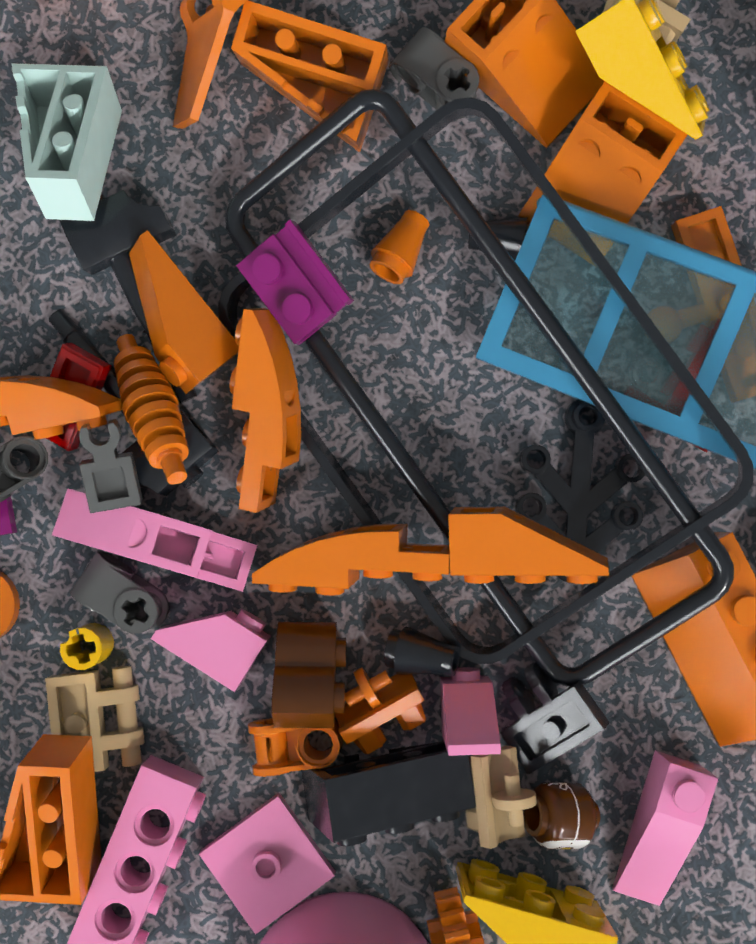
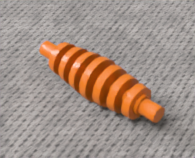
M124 334L116 341L120 352L114 359V368L117 375L124 417L137 438L141 449L145 452L150 465L157 469H163L169 484L182 483L187 478L183 461L189 454V448L185 439V430L177 397L168 380L162 374L150 350L138 346L132 334Z

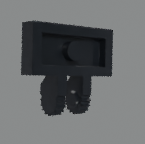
M536 662L526 667L524 675L542 705L535 708L533 696L518 678L511 677L502 684L503 695H505L506 700L509 701L510 706L519 719L507 726L500 734L508 746L516 747L517 759L528 775L603 731L610 723L581 681L576 682L558 694L556 683L543 673Z

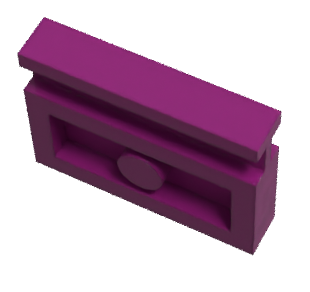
M293 220L287 221L283 229L276 235L272 234L236 265L292 342L297 345L302 344L334 318L337 312L354 301L298 224Z

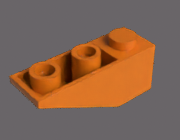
M505 506L455 507L448 514L450 576H464V582L482 584L493 582L494 576H515V582L537 584L545 582L546 576H566L569 583L591 584L598 582V576H609L607 557Z

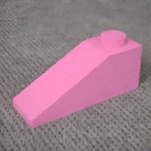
M655 750L614 881L613 891L660 906L704 827L718 782V778L699 764Z

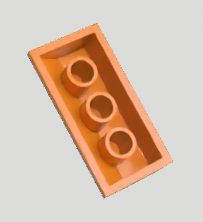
M714 532L728 551L734 564V580L729 591L718 602L663 636L720 747L756 740V576L733 532ZM693 542L642 568L631 577L654 618L706 585L713 576V568L697 544Z

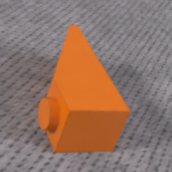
M147 230L139 236L129 252L154 355L160 362V370L172 385L180 386L184 393L187 394L238 353L239 346L236 344L234 337Z

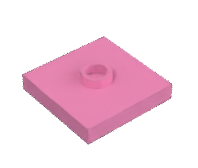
M280 792L201 849L199 853L204 863L255 935L335 877L334 868Z

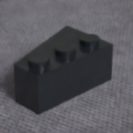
M444 741L389 749V754L363 760L359 759V754L344 756L345 764L323 769L301 770L308 820L333 843L337 842L339 846L361 844L367 840L368 834L384 830L388 834L405 833L414 829V823L431 819L433 822L452 821L460 817L459 811L476 807L469 756H448Z

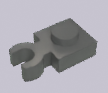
M116 419L108 422L110 438L107 441L96 440L92 436L90 424H83L80 429V442L84 449L93 455L92 459L82 460L79 464L90 513L140 505L143 500L133 452L117 453L116 447L121 439L122 431Z

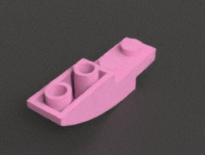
M71 489L66 491L52 532L53 536L242 592L257 548L255 544L132 506L90 513L86 493Z

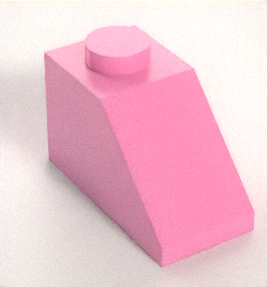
M241 609L238 615L232 611L166 625L156 630L151 640L235 692L271 636L262 631L266 626L265 622L252 613Z
M471 667L458 668L456 674L451 677H440L442 737L448 756L501 754L494 689L491 679L488 676H480L479 668Z

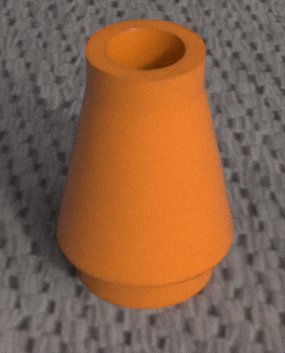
M406 210L395 226L371 250L372 260L369 264L371 270L383 280L393 284H402L405 278L411 277L424 235L430 225L429 221L416 211Z

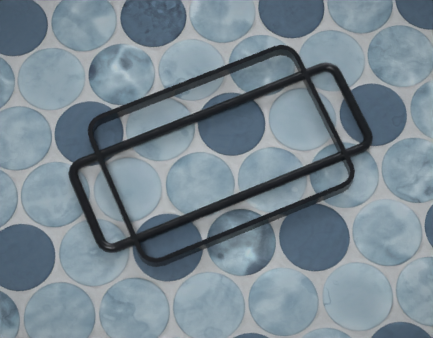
M377 89L361 90L349 97L235 194L229 202L225 213L226 230L244 258L259 246L248 232L244 223V217L248 209L362 113L368 110H375L383 115L400 138V141L307 216L298 226L307 238L311 237L396 166L412 155L681 522V525L611 570L609 576H602L598 579V582L591 583L533 623L529 621L498 576H494L493 582L480 584L515 633L504 642L492 647L479 646L469 642L458 630L424 581L412 579V573L397 572L448 644L460 648V656L476 664H493L507 658L525 646L543 673L553 682L565 687H570L578 681L585 685L715 604L729 591L734 580V564L728 551L709 527V524L734 509L748 495L754 481L752 460L733 430L512 130L493 107L485 101L472 97L454 99L440 107L416 127L399 102L389 93ZM475 115L487 120L504 140L734 453L738 462V478L734 487L726 495L700 512L692 504L427 142L450 122L461 116ZM241 272L234 276L222 290L218 303L219 320L234 339L238 323L237 305L240 296L251 286ZM320 330L316 331L305 340V343L449 541L448 514L451 511ZM301 411V439L363 526L382 524ZM691 537L713 568V576L706 585L583 664L576 667H567L558 661L540 635Z

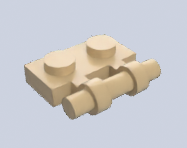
M121 666L112 669L114 684L112 688L101 689L99 670L51 675L45 678L51 734L92 736L95 772L105 771L109 767L108 750L121 749L123 767L136 766L142 763L140 745L145 743L143 727H138L135 701L140 700L138 684H133L131 666ZM116 705L117 731L106 732L103 706Z

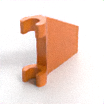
M182 0L180 15L187 32V45L173 127L184 129L199 121L231 19L237 9L247 0H211L212 4L206 8V12L202 16H199L195 11L196 0Z

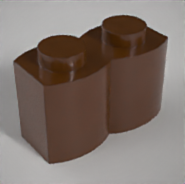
M278 622L271 711L274 728H334L335 713H345V682H336L337 667H346L347 642L346 638L337 637V622Z

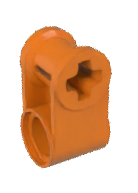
M272 718L250 722L248 724V732L254 735L257 761L252 766L253 775L261 777L276 776L291 771L321 769L329 766L336 760L343 743V738L339 733L340 726L335 720L334 728H274ZM315 730L324 731L331 737L333 746L329 750L318 751L309 744L308 734Z

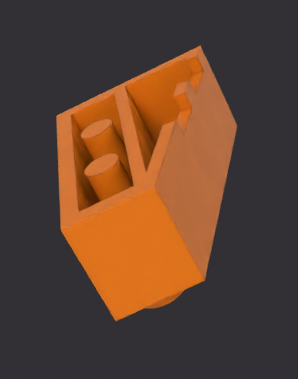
M249 0L243 5L231 46L232 51L242 66L319 123L349 97L361 90H380L389 62L386 44ZM374 110L362 113L337 136L360 152Z
M43 734L18 765L3 820L6 821L0 842V900L81 905L102 861L92 736Z

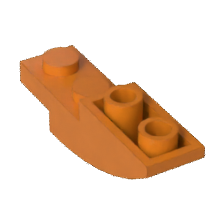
M267 308L243 309L242 318L238 321L235 331V341L239 346L237 366L232 371L229 384L230 392L233 395L232 409L250 413V417L245 422L242 431V443L246 446L244 465L237 476L236 489L240 493L238 509L258 513L276 503L280 469L299 461L301 444V407L292 356L280 324Z
M31 375L0 377V427L9 425L12 435L32 431L34 440L48 438L65 433L63 425L76 422L78 431H80L83 424H90L92 429L107 425L106 415L122 410L119 398L78 382Z
M377 524L353 527L311 539L286 551L252 573V584H268L269 591L279 593L293 592L297 590V586L315 587V593L320 595H340L345 593V589H349L359 580V570H363V576L367 578H390L393 576V572L412 573V579L439 581L442 579V574H450L449 545L407 543L408 524Z

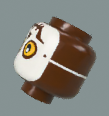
M544 782L535 787L533 791L536 793L537 804L532 808L523 810L524 826L541 847L547 849H581L588 845L600 823V811L590 792L582 784Z

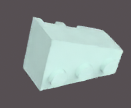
M11 63L18 92L16 104L22 124L20 137L25 178L45 218L94 221L122 113L107 66Z

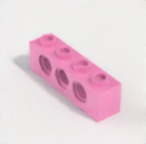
M150 755L141 765L67 944L146 943L150 932L141 929L148 913L157 915L169 887L160 883L167 866L176 869L188 841L179 837L186 820L195 823L204 803L206 794L198 791L203 781V776L153 755ZM159 809L165 812L170 820V826L158 827L154 825L149 818V810ZM140 856L149 863L151 871L142 873L135 870L131 865L130 857ZM111 904H123L130 911L131 917L121 918L117 916L112 910Z

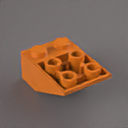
M473 0L447 28L445 43L476 67L479 74L478 88L546 148L551 145L594 98L604 83V80L599 78L575 32L577 29L556 0Z
M604 81L544 175L562 200L628 224L688 134ZM538 187L535 188L519 213V218L529 217V222L532 221L537 208V200L543 194ZM554 221L548 237L596 267L565 224ZM587 233L605 257L614 243Z

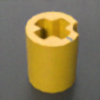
M89 623L68 632L69 640L60 644V654L63 661L69 667L75 670H86L101 663L111 655L114 648V638L106 626L99 623ZM80 641H94L96 650L93 652L81 650Z

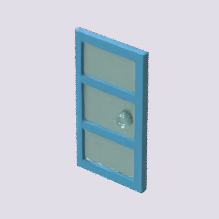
M542 194L541 198L537 200L536 211L515 260L522 272L632 421L737 462L734 453ZM564 201L744 445L752 460L753 469H756V271ZM505 284L477 352L476 359L594 405Z

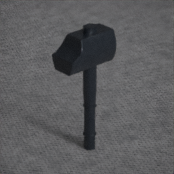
M124 190L107 198L101 194L94 221L60 220L61 226L83 270L93 275L110 266L112 267L134 314L144 328L143 333L147 334L151 342L129 252L139 236L147 230L158 244L176 236V232L160 205L148 206L139 204L131 199ZM172 385L180 404L197 397L194 388L185 394L180 386Z
M64 309L55 311L49 317V322L62 336L64 343H73L107 362L83 333V328L78 327ZM111 366L103 388L106 393L120 399L117 375L114 366ZM181 408L180 412L185 430V439L189 448V454L183 461L187 472L185 481L174 485L169 484L163 469H157L150 465L138 441H135L122 452H133L140 487H149L157 494L163 496L170 494L180 484L187 488L195 483L203 475L200 467L219 452L191 417Z

